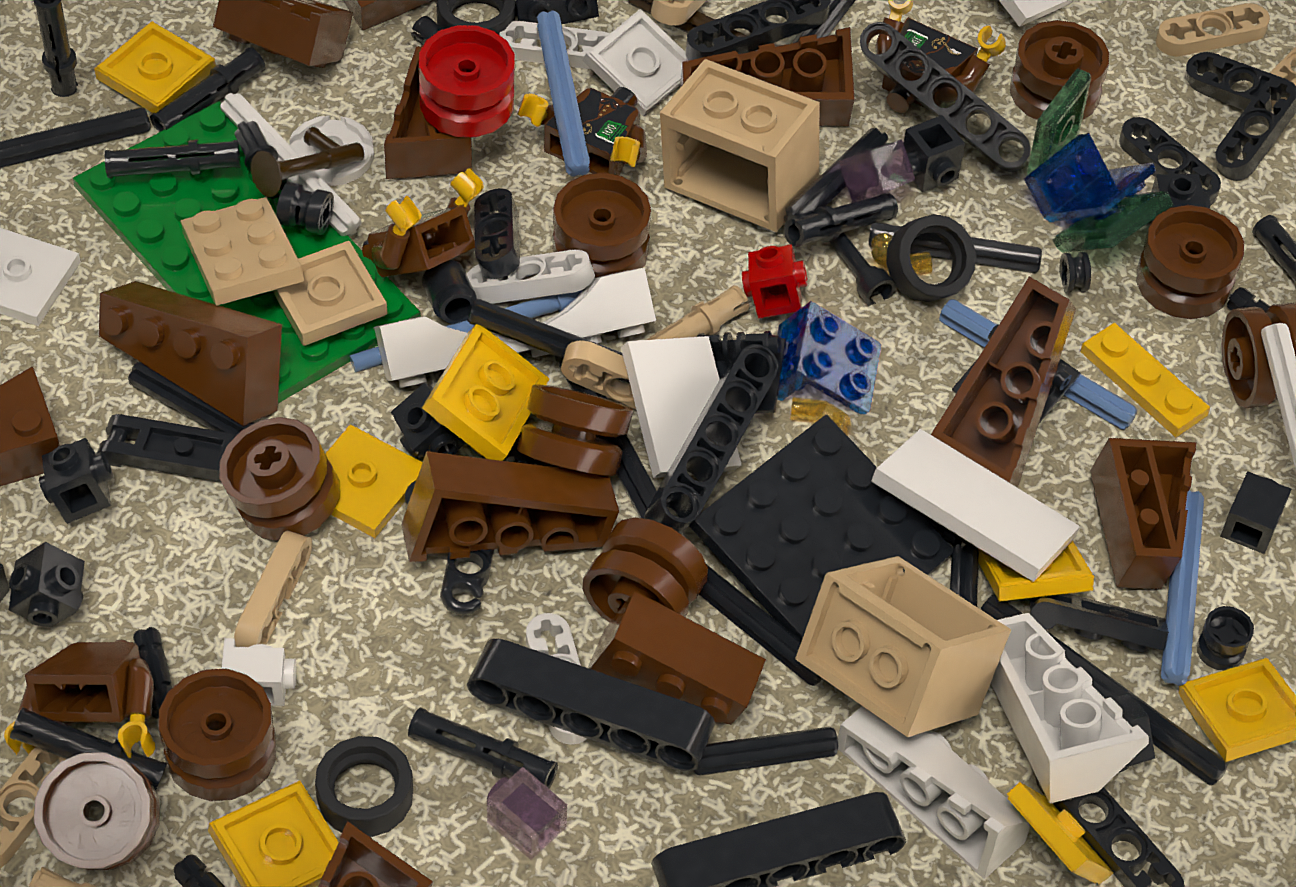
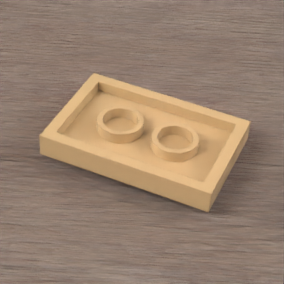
M267 197L243 200L231 207L216 211H203L194 217L181 220L185 239L216 306L304 281L302 266Z

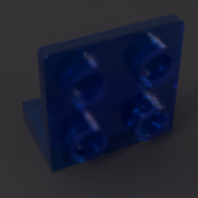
M1090 133L1077 135L1027 175L1024 181L1044 219L1048 222L1065 220L1067 224H1072L1084 217L1094 216L1095 220H1100L1110 216L1118 210V202L1124 197H1129L1141 191L1146 186L1144 181L1157 170L1153 162L1108 170Z
M812 301L779 324L777 335L780 338H786V347L777 400L783 401L795 391L799 392L809 384L858 414H867L871 410L881 351L879 341Z

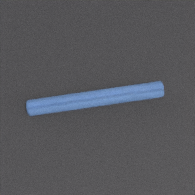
M553 10L548 13L542 11L537 16V27L566 172L572 177L577 175L583 176L590 170V160L560 15Z
M950 299L944 305L939 317L942 323L984 348L989 342L988 335L990 331L997 325L955 299ZM1082 374L1064 394V396L1122 430L1130 426L1137 413V408L1133 404Z
M1190 490L1187 493L1185 510H1188L1182 558L1169 579L1166 624L1169 633L1163 650L1161 678L1165 683H1174L1177 686L1184 685L1187 682V677L1190 675L1204 508L1202 493Z

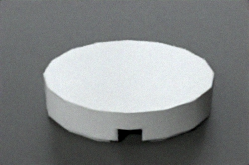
M319 116L301 124L290 137V146L301 157L321 152L304 142V134L311 127L318 128L321 133L341 146L356 142L362 145L364 148V159L362 161L315 171L329 186L344 185L360 178L370 168L374 158L372 136L362 124L351 118L341 116L340 121L336 119L330 120V116Z

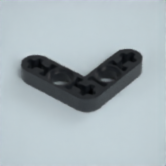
M1212 52L1198 53L1192 56L1186 64L1187 79L1190 86L1205 96L1244 110L1218 145L1215 152L1219 173L1233 181L1243 180L1255 171L1296 114V86L1288 79ZM1238 81L1253 83V86L1246 91L1238 92L1231 89V86ZM1271 100L1277 101V102L1274 104V106H1273V113L1271 112V111H1272V101H1271ZM1254 124H1264L1268 127V130L1261 135H1250L1246 132L1247 128ZM1241 152H1242L1243 160L1237 159V158L1239 157V155L1241 154Z

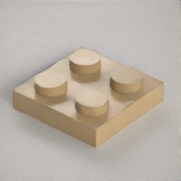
M350 241L299 258L304 281L272 290L303 346L387 315V303Z

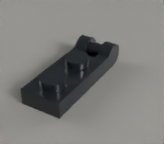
M115 414L110 417L106 427L108 438L100 443L97 453L103 452L110 466L121 467L122 465L220 481V460L227 445L236 436L233 433ZM136 439L135 444L126 443V441Z
M1071 594L1030 598L1029 601L1030 615L1045 630L1061 624L1074 628L1076 634L1088 639L1101 640L1104 635L1122 640L1121 644L1132 650L1148 652L1150 647L1164 650L1169 633L1165 618Z

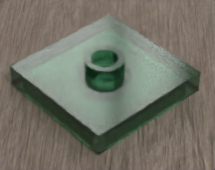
M1077 68L1038 118L1027 177L1039 183L1040 181L1043 182L1080 133L1091 82L1090 73Z
M1164 191L1111 197L1054 236L1055 238L1052 240L1056 248L1061 252L1113 248L1155 219L1157 215L1173 206L1168 192Z

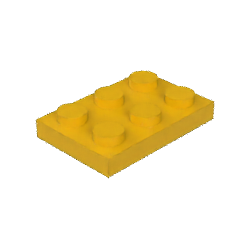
M475 324L465 336L422 406V409L434 417L439 424L448 428L470 445L478 454L486 459L503 461L521 432L522 426H524L531 414L527 409L532 385H547L550 378L488 329Z

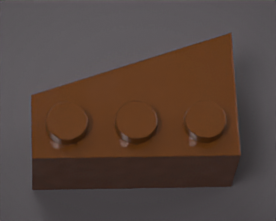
M219 0L213 27L226 32V38L245 44L253 43L263 47L267 52L288 57L308 66L325 68L326 63L342 60L353 12L316 0Z
M423 46L415 48L403 85L404 91L401 101L396 106L394 122L390 134H387L384 142L386 179L459 174L461 172L465 173L469 168L472 170L471 137H455L440 132L426 121L420 110L419 52Z
M33 366L0 385V486L44 474L42 455L52 452L60 446Z
M1108 438L1092 466L1090 473L1117 587L1162 589L1182 558L1188 510H1185L1187 493L1192 483L1190 470L1197 442Z
M634 591L604 629L588 668L694 704L710 713L716 723L723 722L731 725L748 707L766 659Z

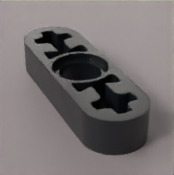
M1133 117L1124 122L1119 137V145L1123 151L1154 177L1156 174H1187V172L1199 174L1201 186L1207 187V190L1203 187L1202 190L1209 193L1210 206L1215 203L1221 187V180L1214 171L1153 121L1143 117ZM1170 158L1178 162L1180 166L1177 168H1167L1161 165L1158 160Z
M503 188L489 190L481 194L474 203L475 256L484 277L499 279L510 275L520 265L518 210L512 193L509 190Z

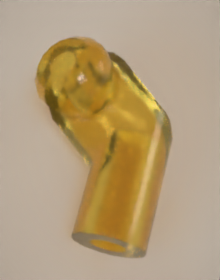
M880 233L871 241V255L874 261L889 274L886 264L887 247L893 236L888 233ZM929 252L910 254L911 264L917 275L932 273V259Z
M792 398L790 420L815 423L827 414L848 436V426H852V423L847 413L827 401Z

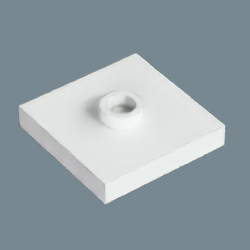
M639 9L588 51L582 61L614 92L619 87L631 90L638 101L635 107L639 110L640 115L645 116L680 86L682 62L689 60L686 57V52L649 16Z
M0 228V314L39 326L80 264L79 253Z

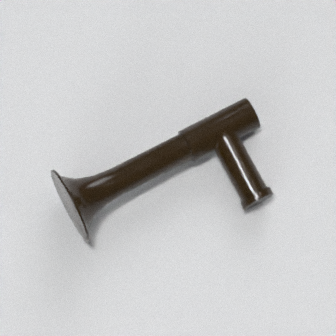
M311 127L304 134V142L321 151L320 153L278 161L269 152H257L251 162L252 179L256 188L267 197L275 196L279 192L284 179L307 172L330 169L362 161L364 159V148L358 142L341 146L321 133L318 128Z

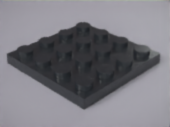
M827 414L702 511L689 526L768 613L801 641L826 573L899 556L929 576L953 555V547L918 510L871 481L877 467Z

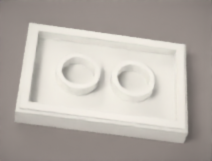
M708 336L628 341L621 347L653 478L666 476L720 380ZM708 438L709 441L716 445V443L712 439ZM737 447L723 472L736 470L741 466Z

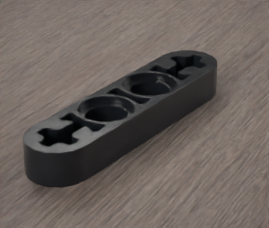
M766 0L691 29L687 34L686 57L688 60L732 51L744 54L758 49L760 45L775 43L820 26L829 18L831 0ZM778 15L784 17L787 21L784 23H772L766 18ZM739 28L748 30L751 34L746 37H738L730 31Z
M1036 777L1037 786L1039 787L1040 791L1045 795V793H1044V791H1043V789H1042V787H1041V785H1040V783H1039V781H1038V779H1037V777ZM1104 787L1099 792L1053 803L1060 812L1065 809L1078 821L1086 831L1082 835L1084 840L1114 872L1113 875L1124 887H1150L1152 881L1157 885L1165 882L1170 887H1185L1184 879L1179 871ZM1084 804L1097 805L1104 811L1106 819L1099 823H1091L1081 817L1078 808ZM1118 841L1129 842L1136 847L1139 857L1132 861L1122 860L1114 854L1112 845ZM1147 862L1151 863L1147 873L1144 870H1142L1138 876L1134 875L1135 873H1138Z

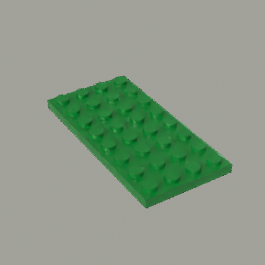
M218 101L180 121L171 128L165 129L128 149L188 145L189 140H198L199 144L230 142L237 140L234 133L238 128L221 110V103ZM240 145L241 168L202 170V174L192 175L191 171L108 178L105 161L73 177L74 187L166 290L212 304L215 303L185 239L181 220L194 217L203 211H216L231 207L243 200L265 197L256 188L251 172L247 170L244 164L245 155ZM279 197L267 198L276 215ZM330 224L323 235L308 232L305 226L296 225L295 227L281 225L298 259L350 241L385 299L387 315L303 346L272 290L219 305L282 324L278 403L349 363L350 355L378 346L374 327L421 317L419 309L388 277H381L378 274L375 263L363 256L362 250L348 235L341 236Z

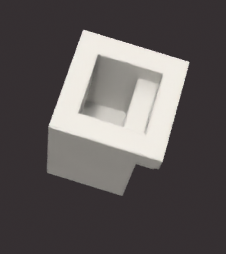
M224 638L221 669L227 668L247 674L263 687L271 706H284L286 689H295L296 659H285L284 648H273L265 644L236 647L235 638Z

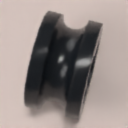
M1079 252L1076 257H1072L1070 253H1063L1061 255L1059 273L1064 292H1072L1074 287H1079L1080 291L1089 290L1091 285V265L1087 252Z

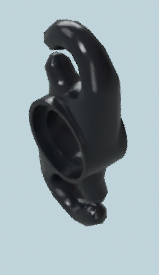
M494 549L470 551V558L450 559L448 554L440 592L441 601L447 610L455 614L466 615L474 613L481 608V601L477 598H481L484 594L483 587L489 579ZM462 562H472L477 564L481 570L476 573L467 574L459 571L455 566ZM469 592L475 598L468 602H460L453 598V595Z

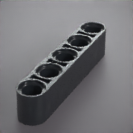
M885 22L869 24L860 35V46L865 58L936 117L943 115L956 133L1000 169L1008 172L1019 171L1028 164L1031 155V146L1028 138L901 33ZM885 34L892 39L891 47L887 52L874 54L869 50V42L875 35ZM912 60L921 62L925 67L921 78L915 81H908L901 76V69L904 64ZM943 87H950L958 94L955 104L948 108H941L933 101L936 91ZM984 114L991 121L989 130L981 135L970 133L966 128V123L972 115ZM1010 140L1019 142L1024 149L1022 157L1015 162H1007L999 155L1001 145Z
M756 344L746 346L724 371L650 502L644 519L654 520L682 534L700 515L777 374V359L768 348ZM708 438L712 439L716 443V445L709 441ZM688 472H689V473H692V474L697 478L698 481H696V480H694L692 477H690L689 474H688ZM667 507L673 509L678 517L672 515Z
M499 638L487 641L467 682V688L470 693L489 705L681 771H692L697 768L715 726V721L711 714L699 706Z
M873 792L673 846L657 854L653 858L651 865L659 887L779 886L777 881L792 877L794 881L827 873L826 868L841 864L842 868L874 860V854L889 851L890 855L895 854L904 847L906 838L888 795L884 792Z

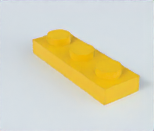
M1115 322L1082 343L1080 352L1175 438L1208 416L1210 406Z

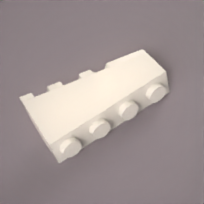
M1029 613L997 620L1010 628L1011 632L995 670L991 685L1049 803L1099 792L1149 744V736L1138 725L1132 727L1122 717L1123 709L1111 697L1105 699L1092 686L1091 676L1082 667L1075 668L1065 658V650Z
M863 706L840 725L838 749L984 880L1025 843L1030 829V824L1007 799L1008 797H1005L989 783L987 776L980 768L972 764L968 765L952 751L948 741L939 733L929 730L906 737Z

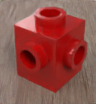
M792 244L779 247L766 246L758 251L748 252L749 270L742 271V283L745 295L753 297L758 319L802 311L801 288L808 287V277L804 260L796 261Z

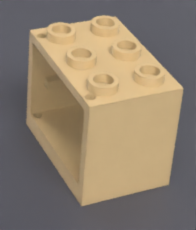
M704 59L660 111L664 188L778 232L785 223L786 207L819 177L818 101Z
M896 556L826 573L796 660L906 737H911L979 714L1011 629L907 561Z

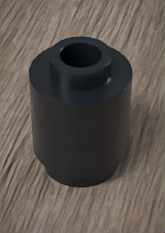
M448 260L426 270L422 277V285L435 314L451 324L468 320L471 305L477 297L463 266L456 261Z

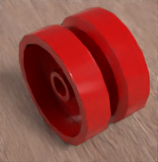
M457 25L443 29L426 40L419 52L420 110L429 124L440 132L455 137H479L492 133L507 123L514 110L515 54L508 41L495 31L473 25Z

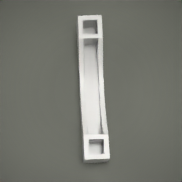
M645 268L594 278L593 282L583 289L580 295L561 312L542 323L595 343L602 342L600 333L617 330L618 338L645 332L643 324L656 321ZM425 316L374 327L386 380H398L400 388L427 382L425 373L443 370L444 372L467 335L466 332L445 327ZM495 335L515 352L530 350L532 357L550 354L502 335Z

